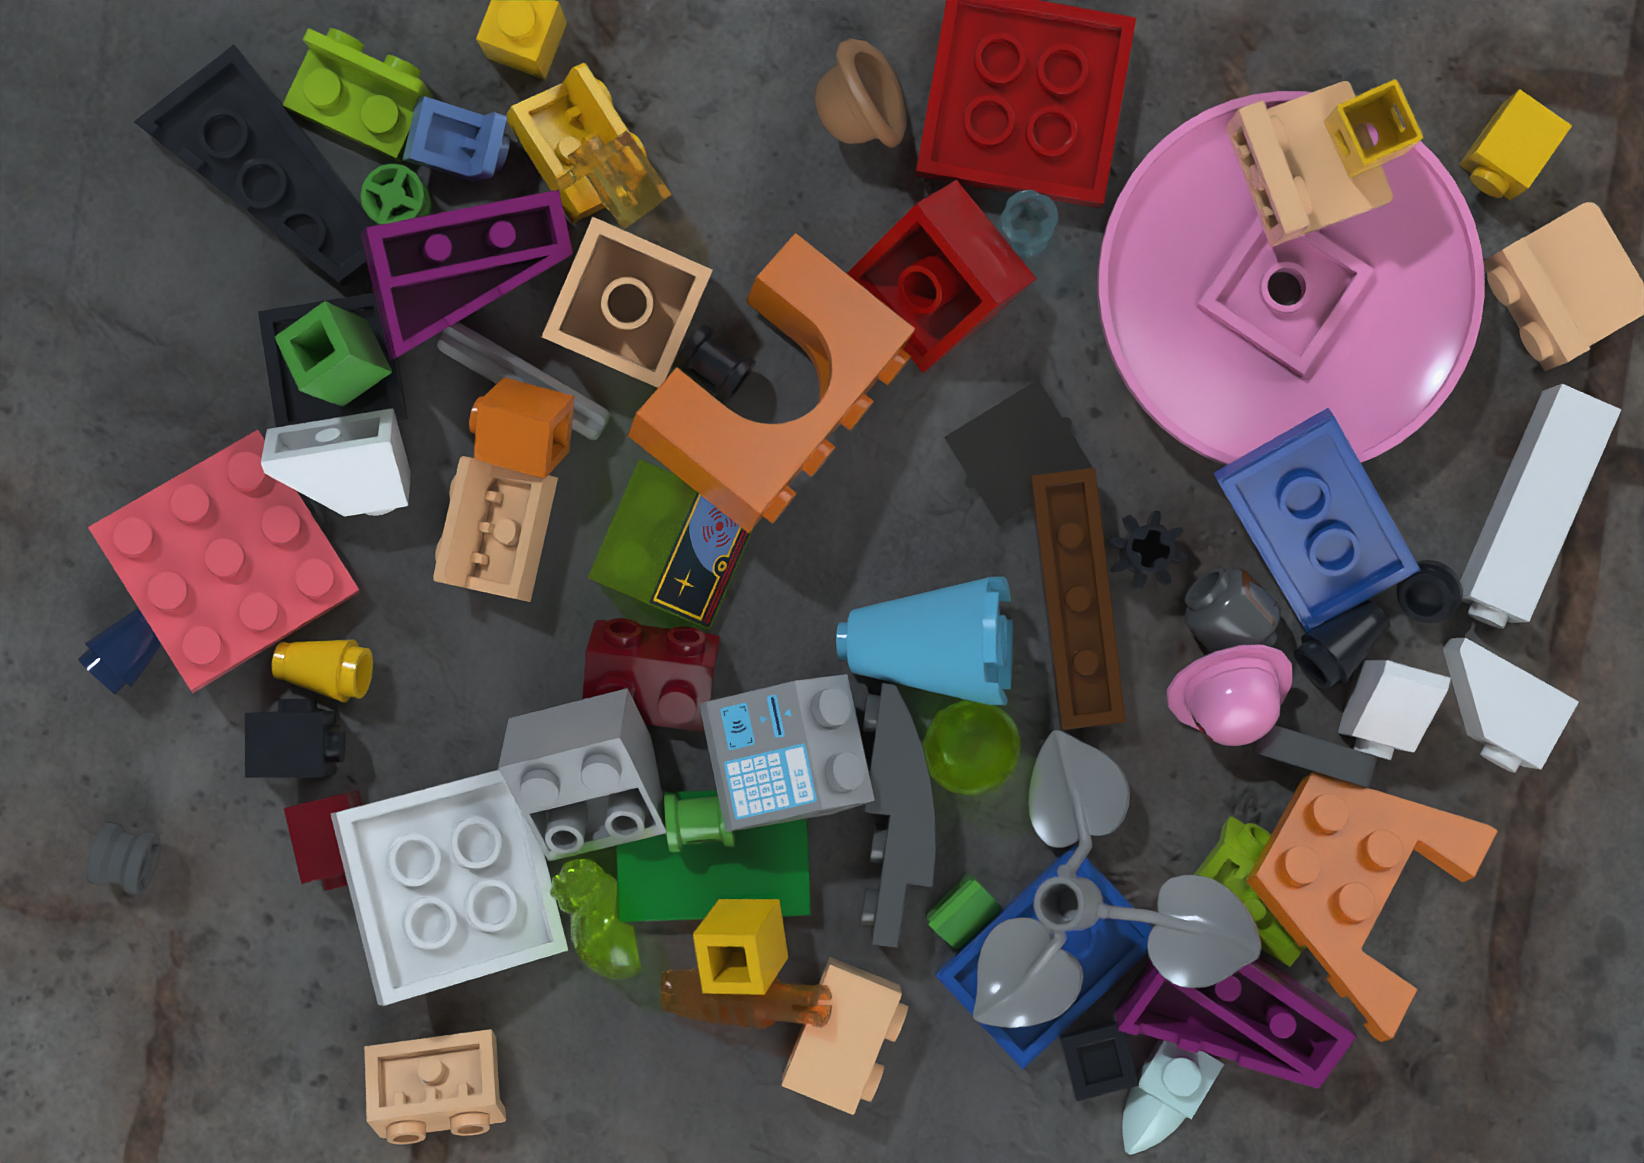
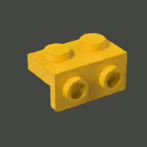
M585 63L573 67L563 83L511 106L506 114L508 124L551 191L559 190L563 210L572 224L632 195L651 170L642 142L635 134L628 131L613 107L609 90L604 83L595 79Z

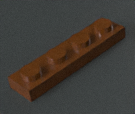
M1095 468L1029 476L1059 727L1062 730L1124 723L1126 718Z

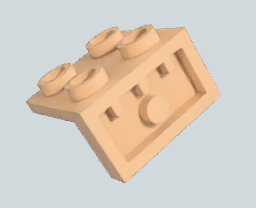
M1348 81L1339 82L1269 109L1266 108L1264 100L1238 109L1225 126L1270 247L1384 206L1393 199V194L1382 165L1353 178L1348 176L1324 124V120L1339 104L1355 97L1352 86ZM1366 124L1357 126L1354 134L1360 147H1373L1374 144Z

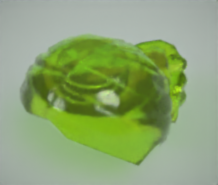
M577 858L565 863L560 874L552 878V887L549 892L551 897L558 901L560 909L571 914V940L578 956L588 968L601 976L610 979H627L635 976L642 971L641 960L637 950L634 927L618 920L617 881L610 874H604L602 868L590 858Z

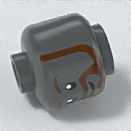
M1222 567L1214 568L1202 575L1187 592L1185 603L1188 606L1185 612V623L1195 637L1211 653L1237 645L1261 644L1272 647L1276 642L1277 634L1274 630L1280 621L1281 608L1275 599L1247 570L1231 568L1225 571Z

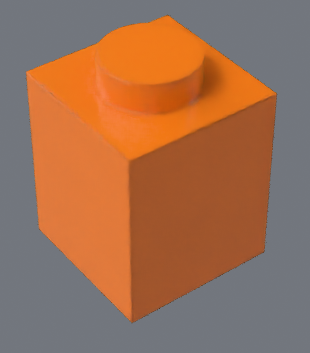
M503 377L485 396L478 397L471 410L469 429L471 433L475 434L474 458L478 461L545 479L570 452L575 396Z

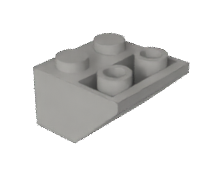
M628 688L508 719L498 769L548 862L666 833L664 799L651 735Z

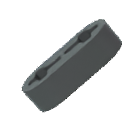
M1275 725L1261 739L1256 740L1252 752L1367 788L1370 786L1378 760L1376 756Z

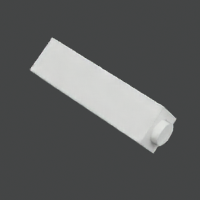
M1564 384L1543 390L1460 580L1462 585L1461 601L1471 605L1467 613L1470 617L1500 629H1504L1507 622L1520 623L1530 621L1621 409Z

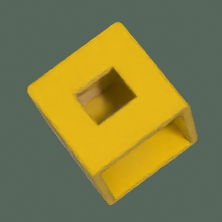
M1397 80L1389 81L1339 104L1324 120L1326 129L1350 178L1406 154L1423 139L1422 132ZM1394 106L1397 107V109H1398V111H1399V113H1400V115H1401V117H1402V120H1403V122H1404V124H1405V126H1406L1405 129H1404V127H1403V125H1402V123H1401V121H1400V119H1399V116H1398V114H1397V112H1396ZM1361 124L1373 126L1378 134L1375 146L1371 148L1360 147L1354 134L1355 128Z

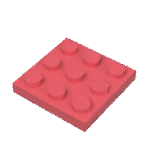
M259 430L254 431L88 527L192 693L360 593L356 583L299 493L264 473L261 458L265 440Z

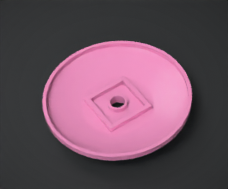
M1276 91L1253 94L1210 108L1183 123L1156 145L1132 173L1116 200L1107 221L1100 247L1097 268L1099 316L1106 345L1118 373L1142 409L1163 430L1198 454L1225 466L1326 408H1329L1360 463L1377 457L1417 431L1444 403L1467 366L1481 325L1485 298V271L1476 225L1467 202L1453 177L1440 160L1421 141L1406 154L1382 164L1393 194V199L1388 204L1270 247L1225 126L1237 110L1242 107L1264 100L1266 108L1269 109L1312 92ZM1366 124L1375 146L1378 140L1377 131L1373 126ZM1287 272L1298 280L1301 294L1296 304L1289 306L1280 305L1271 298L1268 292V281L1272 274Z

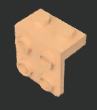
M1585 202L1483 261L1492 292L1508 308L1520 329V337L1525 348L1535 360L1539 361L1544 371L1573 360L1590 350L1589 346L1644 315V282L1602 211L1595 203Z

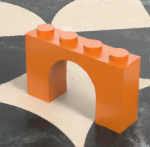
M796 233L756 277L746 303L788 335L807 353L815 367L819 382L817 406L803 417L787 423L764 424L750 421L732 412L676 367L635 414L628 433L629 438L747 533L752 531L762 517L772 524L778 519L797 494L789 485L802 470L811 477L819 470L836 447L828 441L831 435L840 425L851 431L874 402L866 395L878 379L889 386L911 358V355L903 349L914 333L915 328Z

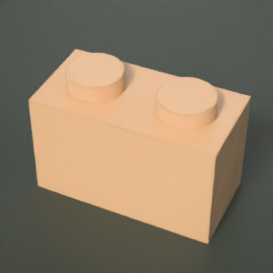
M829 957L782 1074L781 1086L852 1115L856 1111L860 1098L871 1102L884 1071V1065L875 1062L884 1038L892 1042L896 1041L908 1011V1006L899 1002L902 996L901 986Z

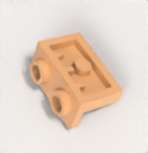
M492 1029L364 1046L367 1123L380 1138H387V1142L392 1144L417 1143L423 1141L428 1132L450 1129L454 1135H478L487 1132L490 1129V1124L506 1121V1108L499 1096L496 1036Z

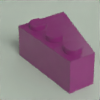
M559 190L367 227L360 234L390 360L399 357L573 254Z
M1261 956L1220 983L1200 988L1182 987L1170 982L1159 973L1150 959L1115 1008L1117 1030L1136 1036H1138V1033L1175 1043L1178 1048L1197 1054L1198 1051H1203L1237 1061L1238 1066L1317 1089L1320 1088L1357 1037L1346 1014Z

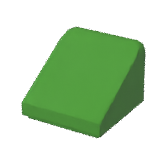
M966 874L926 912L925 918L928 925L953 948L959 949L993 918L1001 907L999 902L972 874L969 876Z

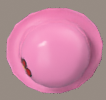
M1261 644L1237 645L1215 651L1196 659L1176 674L1167 688V706L1180 722L1202 731L1211 741L1226 746L1250 744L1267 734L1278 720L1280 705L1284 702L1293 683L1292 663L1281 650Z

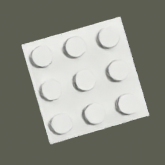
M499 769L331 814L378 1005L385 1006L568 951L544 852Z

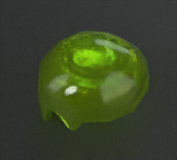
M965 699L938 711L924 739L921 741L929 776L947 791L969 797L990 794L1002 787L1014 774L1021 757L1022 740L1013 718L997 705L991 706Z

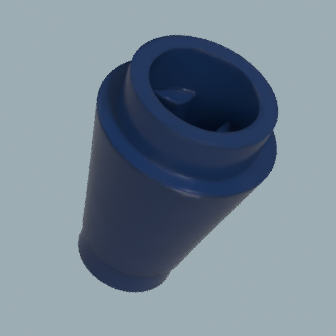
M137 608L87 641L85 645L89 649L78 658V661L107 689L116 695L126 684L131 688L162 644L140 609Z

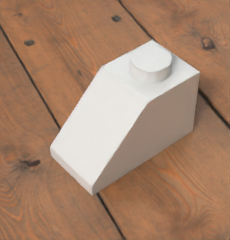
M393 408L267 429L261 465L264 473L344 517L363 513L372 516L383 515L396 508L408 506L411 471Z
M1449 638L1443 648L1466 733L1469 737L1485 745L1480 755L1513 773L1516 772L1519 765L1542 769L1579 701L1467 638Z
M1363 660L1353 674L1338 734L1356 738L1354 750L1387 760L1392 759L1394 749L1415 752L1448 691L1451 678L1387 660Z

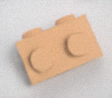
M462 456L459 460L456 475L450 485V504L443 535L437 544L435 553L434 581L531 602L558 478L548 475L543 479L478 461L476 458Z

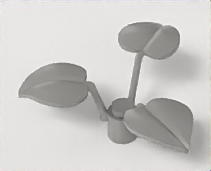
M1052 731L1038 754L1029 788V814L1035 831L1047 845L1063 848L1079 841V846L1066 865L1058 867V877L1046 880L1038 888L1034 898V909L1039 921L1025 917L1008 919L998 924L986 938L978 961L977 996L973 1011L974 1020L983 1024L1008 1028L1027 1027L1050 1021L1067 1011L1075 1002L1081 990L1083 969L1074 955L1061 948L1067 940L1065 931L1087 929L1094 925L1099 918L1156 924L1148 938L1147 947L1150 959L1164 978L1182 987L1200 988L1220 983L1244 966L1255 961L1261 951L1259 933L1247 907L1229 888L1209 877L1182 875L1166 881L1159 892L1158 912L1103 904L1099 888L1087 878L1076 877L1075 872L1092 849L1091 835L1105 836L1111 834L1123 822L1129 807L1130 791L1124 772L1113 759L1064 731Z

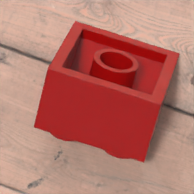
M957 180L916 203L846 273L915 328L914 333L904 347V351L911 355V359L922 373L933 367L1000 313L1037 279Z

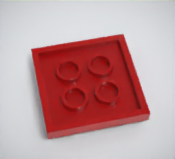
M946 0L915 176L947 182L957 180L960 184L1101 209L1105 201L1137 17L1041 0Z

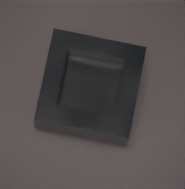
M1116 1020L1059 1035L1076 1101L1139 1086L1126 1032L1117 1030Z

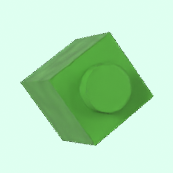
M326 301L275 336L299 391L341 407L392 373L368 320Z

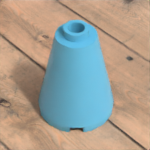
M987 577L852 609L849 613L848 622H839L837 627L836 648L838 659L840 661H848L849 669L853 674L991 706L1006 705L1008 699L1002 689H1011L1013 620H1007L1005 615H1000L999 601H1011L1008 581L1005 577Z

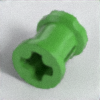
M676 794L665 795V823L670 853L680 852L683 845L722 841L725 847H735V831H725L718 795L681 800L677 798Z

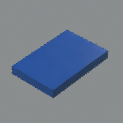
M1329 408L1324 409L1214 472L1221 488L1307 633L1421 571Z
M1075 844L1070 845L934 973L972 1016L977 996L978 961L986 938L998 924L1008 919L1025 917L1039 921L1034 909L1035 894L1043 882L1050 878L1058 877V867L1066 865L1078 848ZM1086 857L1075 872L1076 877H1084L1091 880L1099 888L1103 904L1134 908ZM1099 918L1094 925L1087 929L1065 931L1067 940L1061 948L1074 955L1083 969L1081 990L1071 1007L1062 1015L1037 1025L1008 1028L980 1023L981 1026L1023 1070L1148 953V938L1153 928L1147 922Z

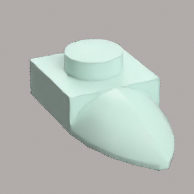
M1158 1039L1137 1074L1139 1086L1130 1088L1126 1098L1122 1118L1125 1152L1132 1155L1147 1150L1173 1133L1186 1117L1192 1119L1223 1068L1224 1063L1209 1053L1198 1051L1197 1054L1180 1049L1175 1043Z

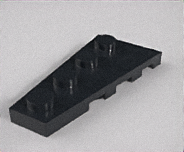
M235 45L228 48L134 121L140 128L342 286H345L368 268L360 234L365 228L376 226Z

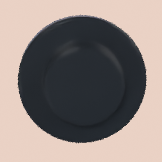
M1434 560L1418 561L1416 563L1421 571L1397 583L1396 593L1399 604L1403 611L1416 621L1425 623L1444 621L1454 614L1461 603L1462 585L1460 579L1450 567Z

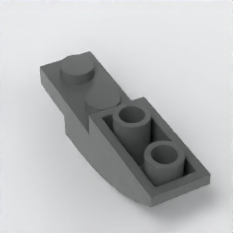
M881 683L880 694H867L862 732L874 733L871 758H866L875 801L864 804L863 808L864 812L888 815L886 826L874 825L869 862L881 864L878 889H865L860 926L872 928L871 941L873 945L898 948L907 884L933 887L936 853L935 812L931 780L924 751L911 714L896 685Z

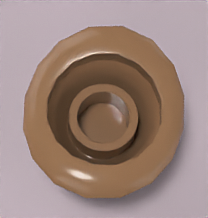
M849 38L838 44L836 52L837 64L828 69L819 78L814 97L818 117L825 129L840 142L857 145L873 139H879L884 145L894 148L900 144L907 125V107L903 88L894 68L881 51L866 41Z

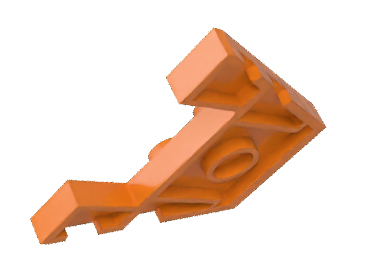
M1313 771L1302 778L1246 882L1299 947L1303 945L1308 947L1329 973L1326 980L1341 998L1347 996L1367 1020L1363 1025L1368 1032L1378 1041L1384 1042L1393 1039L1418 989L1364 953L1362 947L1409 856L1414 849L1463 883L1475 877L1498 831L1492 826Z

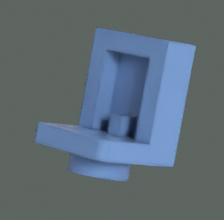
M426 96L420 97L416 101L403 161L471 182L492 178L494 172L499 171L503 167L509 151L510 137L504 133L507 116L496 112L482 115Z

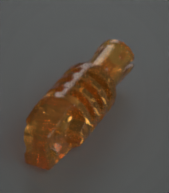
M698 967L676 968L661 973V1010L703 1023L765 1029L768 1026H772L776 1021L809 1024L813 1027H824L830 1019L832 1005L817 1004L818 999L828 1001L832 999L830 988L827 985L817 984L815 986L780 982V979L776 976L764 995L707 994L702 992Z

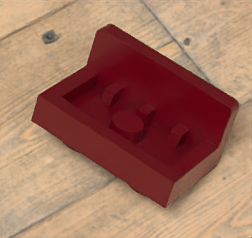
M616 618L609 621L596 620L586 648L582 700L628 688L646 725L705 732L699 704L712 700L720 637L716 634L703 633L701 630L689 626L670 629L640 625L638 622L626 618Z

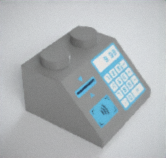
M847 674L787 682L699 704L726 832L831 815L875 801Z

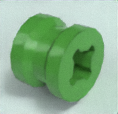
M393 163L379 166L369 173L362 185L360 195L362 206L370 219L377 225L431 215L433 203L430 191L417 174L406 166ZM402 206L409 208H404L401 211H396L394 216H392V213L395 209H399Z

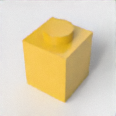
M491 0L476 40L487 59L545 80L567 25V20L560 3L555 0Z
M1519 89L1500 105L1459 165L1471 173L1470 181L1479 190L1495 198H1502L1504 196L1511 201L1529 189L1572 125Z
M719 899L693 933L703 993L764 995L789 958L779 899Z

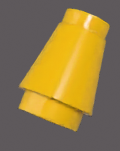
M354 639L292 643L282 641L277 645L273 654L272 674L275 679L285 680L288 683L343 703L347 702L351 697L358 699L364 697L372 679V652L369 648L359 647L358 642Z

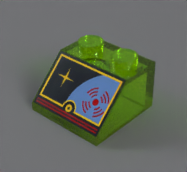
M639 459L587 578L711 630L754 528L750 533H747L677 475Z

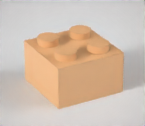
M592 217L542 334V338L659 388L666 380L713 270Z

